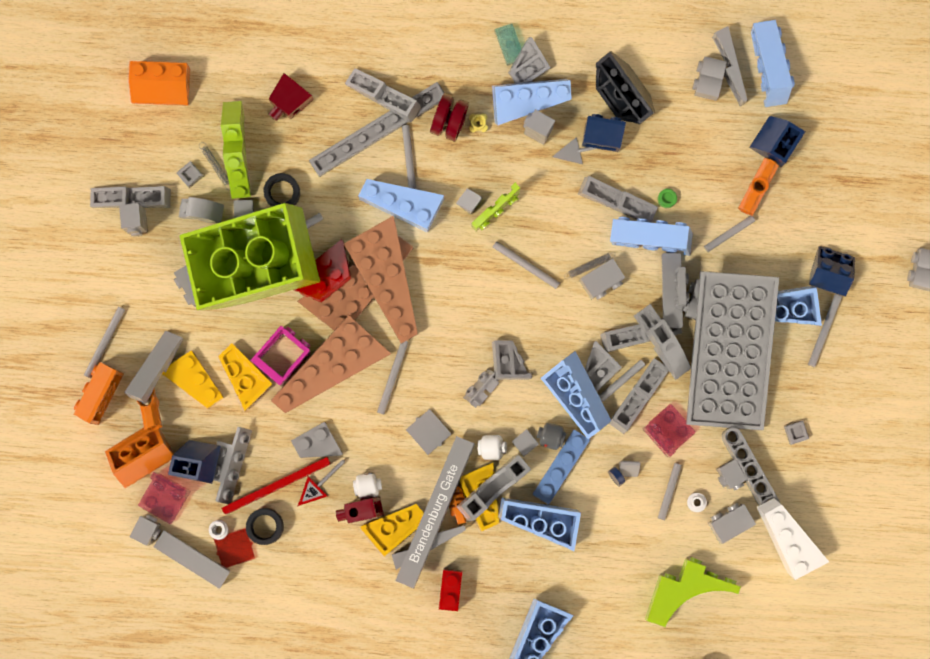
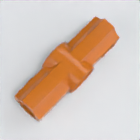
M767 158L763 159L738 207L741 212L753 216L779 167L775 161ZM760 183L763 188L762 191H757L754 184Z
M155 387L149 397L152 400L148 405L137 401L140 405L144 430L146 432L162 428L159 400L156 397Z

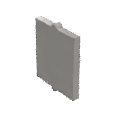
M430 409L420 418L417 417L416 421L406 429L427 455L438 446L441 447V443L451 435L449 430Z

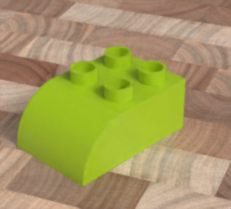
M283 203L179 235L197 310H213L237 306L320 282L302 207Z

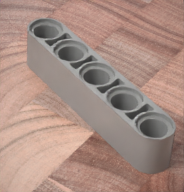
M737 428L726 429L722 433V441L732 459L737 460L747 478L745 482L757 504L760 506L773 498L780 503L740 430ZM730 431L736 434L734 442H730L727 438ZM740 448L744 449L746 453L743 459L737 456V451ZM749 465L755 468L753 476L747 474V467ZM759 482L763 483L765 487L762 493L756 490Z

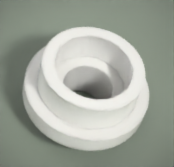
M693 493L688 497L687 505L691 511L701 512L705 509L707 501L704 495ZM695 499L700 500L701 503L699 506L694 505Z
M222 520L213 521L209 526V534L214 539H223L228 534V525ZM221 526L222 532L218 534L216 529Z

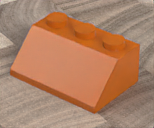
M130 61L129 88L132 104L189 105L190 67L187 63Z
M101 362L99 365L94 366L91 372L92 378L90 382L85 384L82 391L84 394L81 400L79 399L76 402L73 414L94 425H99L124 373Z
M144 427L105 451L113 475L124 488L136 483L139 479L168 463L172 459V455H174L160 429L146 432Z

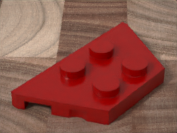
M342 239L315 260L320 282L294 289V291L322 303L351 279L348 257L346 256Z

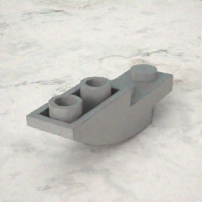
M651 304L634 315L636 321L655 346L653 349L675 380L691 369L675 335L666 321L660 319Z

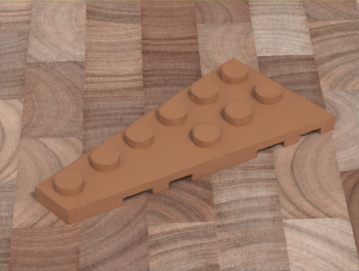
M393 215L344 243V246L399 342L402 344L418 335Z
M398 236L404 261L414 248ZM355 264L349 267L351 279L322 303L306 296L297 301L333 331L348 315L356 321L374 298Z
M348 315L274 395L271 401L284 413H287L389 356L391 352Z

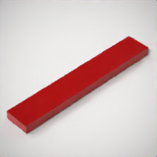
M326 457L221 509L225 515L230 514L331 465L329 457Z

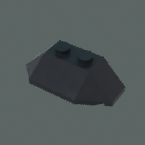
M612 51L596 62V90L617 118L641 124L655 113L650 93L628 63Z

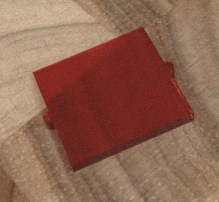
M246 528L229 533L223 539H214L217 549L216 555L219 556L221 565L226 568L256 559L252 548L253 542L250 541Z

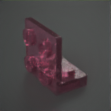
M669 404L642 428L667 458L671 457L682 444L695 434V430L690 425H687V421L672 404Z
M153 472L150 477L152 482L138 506L168 524H172L191 491L161 473Z

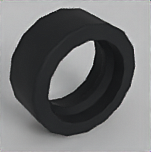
M277 173L269 177L263 188L267 203L271 207L283 204L276 202L272 198L271 189L275 183L285 181L293 188L292 198L285 203L295 206L300 198V187L297 181L291 175L285 173Z
M261 508L254 511L246 522L248 537L259 545H269L276 542L284 530L282 517L270 508ZM268 515L275 520L276 530L271 537L261 538L255 533L253 529L254 522L259 516Z

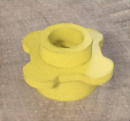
M471 114L469 116L471 121L469 130L471 132L487 131L486 114Z

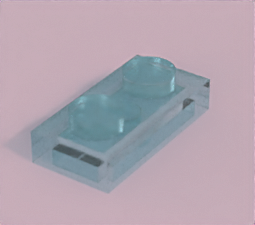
M511 23L494 30L507 66L514 63L521 51L519 40Z

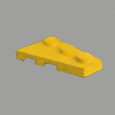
M233 343L218 356L244 411L273 385Z
M192 350L171 363L166 372H162L166 378L207 409L224 398Z
M493 463L461 477L459 484L466 498L494 474ZM496 499L475 519L481 532L499 524Z
M415 504L365 524L360 529L385 557L418 528L424 512Z

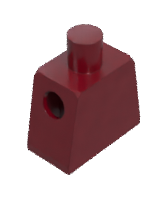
M283 73L269 97V101L274 108L268 115L276 122L283 114L292 119L314 99L308 91Z
M380 497L344 504V509L336 510L338 522L347 520L348 524L384 516Z

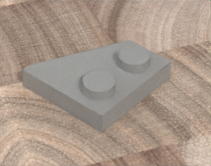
M529 37L508 73L514 83H526L532 81L551 67L533 38Z
M495 340L492 342L495 380L532 379V375L524 367V360L518 354L513 341Z
M595 341L585 370L597 392L622 367Z
M325 422L291 440L300 458L343 455Z

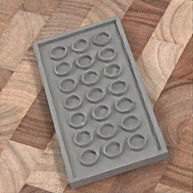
M700 271L686 417L687 425L764 430L779 277Z

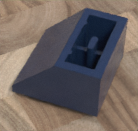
M599 114L588 116L584 127L582 147L619 152L626 122L617 117L606 119Z
M769 116L749 148L763 157L775 161L779 167H782L806 131L790 121Z
M819 246L810 272L809 285L846 297L854 281L855 257L847 253L834 251L831 248Z
M188 440L172 455L168 475L212 484L221 446Z

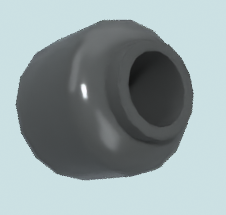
M547 422L544 428L540 427L537 438H540V445L552 450L562 447L566 436L562 426Z

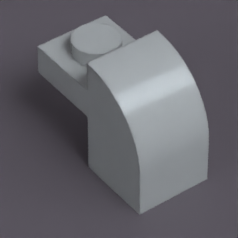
M189 197V199H182L178 217L197 219L206 223H221L224 205L206 199Z

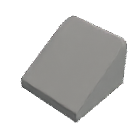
M467 188L456 204L469 214H472L483 198Z
M619 462V471L623 476H638L640 470L639 462Z

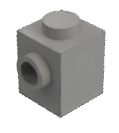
M736 459L716 469L720 475L718 480L723 488H733L735 491L743 487V482L747 480Z
M152 515L140 516L130 538L146 546L151 545L153 539L156 540L161 532V529H159L161 524Z

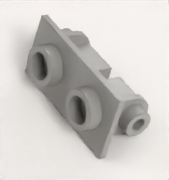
M489 369L482 372L478 377V381L474 386H470L467 389L466 395L463 398L475 408L481 406L488 397L483 391L486 389L491 393L499 384V380H495V373Z

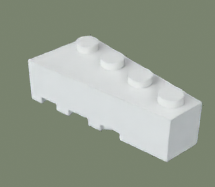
M773 498L757 507L787 573L794 580L829 562L776 499Z

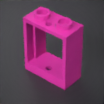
M280 326L250 360L281 387L311 353L308 349L310 345L302 338L300 341L294 337L296 333L288 326L286 328ZM284 334L304 352L281 377L262 358Z

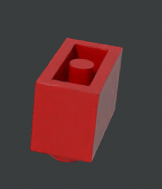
M443 569L439 610L458 612L462 571Z

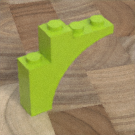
M242 101L223 102L222 106L223 159L232 199L251 197L246 160L245 117Z
M692 557L690 561L685 559L678 581H675V576L665 573V576L659 575L645 620L666 627L673 613L692 597L712 591H726L739 594L741 587L736 585L737 581L726 577L725 581L717 579L718 574L709 571L704 574L706 566L701 565V560Z

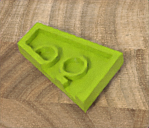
M516 182L511 186L510 193L502 194L495 202V206L488 207L471 223V227L476 232L479 229L481 231L490 224V219L493 217L498 218L504 212V207L508 204L512 206L519 199L517 196L519 195L520 187Z

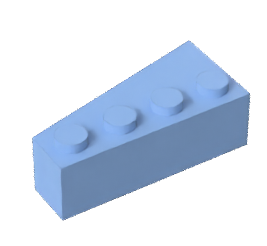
M776 20L753 23L751 36L755 56H759L757 68L758 73H762L761 90L762 92L766 91L764 106L771 107L787 104L795 82L793 76H790L789 73L790 62L785 57V44L781 42L780 26L777 27Z
M568 79L492 85L494 121L496 125L515 120L529 113L532 114L535 109L540 111L572 100L571 82Z
M366 179L358 195L359 200L385 213L394 215V217L427 233L444 201V195L370 179Z
M619 217L618 219H613L610 242L612 245L639 248V245H643L644 249L652 251L662 248L666 253H675L679 250L684 251L683 255L690 256L693 233L690 227L682 222H676L675 225H671L667 221L657 220L656 223H650L647 219L630 221V218Z
M807 286L778 291L775 321L822 326L817 288Z
M576 351L541 377L544 384L588 439L611 422Z
M502 497L498 516L502 521L575 551L581 512L577 509Z
M534 598L509 659H542L573 615Z

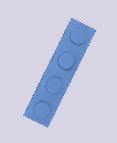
M573 430L532 495L549 505L590 439Z

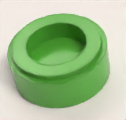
M664 189L659 193L657 200L661 207L671 208L677 202V195L672 189Z

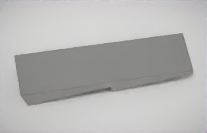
M729 26L715 32L712 39L722 58L727 62L728 68L725 69L724 77L739 106H742L746 103L747 96Z
M356 68L345 82L346 86L409 122L413 121L421 109L417 100L388 87L385 82Z
M591 176L584 178L578 195L632 218L647 219L650 223L658 208L626 191L622 192Z
M165 186L91 188L90 207L119 208V205L139 203L143 208H170L171 189Z
M639 324L600 334L606 352L651 341ZM670 328L674 335L682 333L681 328Z
M168 331L164 332L125 390L128 397L144 404L147 403L162 372H166L183 341L182 337Z
M655 358L651 361L611 418L610 425L623 434L628 431L642 408L669 370L664 364Z
M465 525L437 533L431 550L465 531ZM408 550L392 554L396 570L402 566Z
M165 530L154 545V548L219 589L230 573V570L200 553L194 547Z

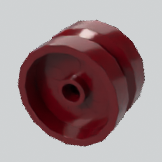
M444 93L436 109L430 133L440 136L447 126L446 139L456 142L467 117L469 102L460 99L456 102L454 109H452L454 98Z

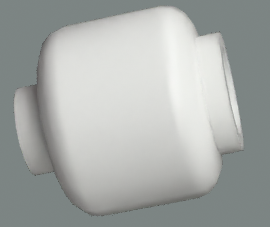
M484 435L478 441V454L484 460H500L503 457V453L507 452V443L503 442L500 435Z
M374 473L357 475L356 480L353 481L355 496H359L362 500L375 498L378 496L379 490H382L381 479L376 478Z

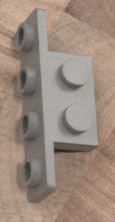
M680 253L662 254L663 319L670 328L679 329L683 327L682 309L689 302V292H686L689 275L686 273V268L681 267Z
M237 427L232 445L217 441L216 445H220L221 448L213 480L221 483L216 502L231 503L252 430Z

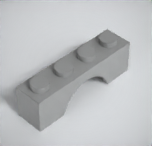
M519 455L513 456L456 507L468 521H474L499 495L524 477L531 470L530 467Z

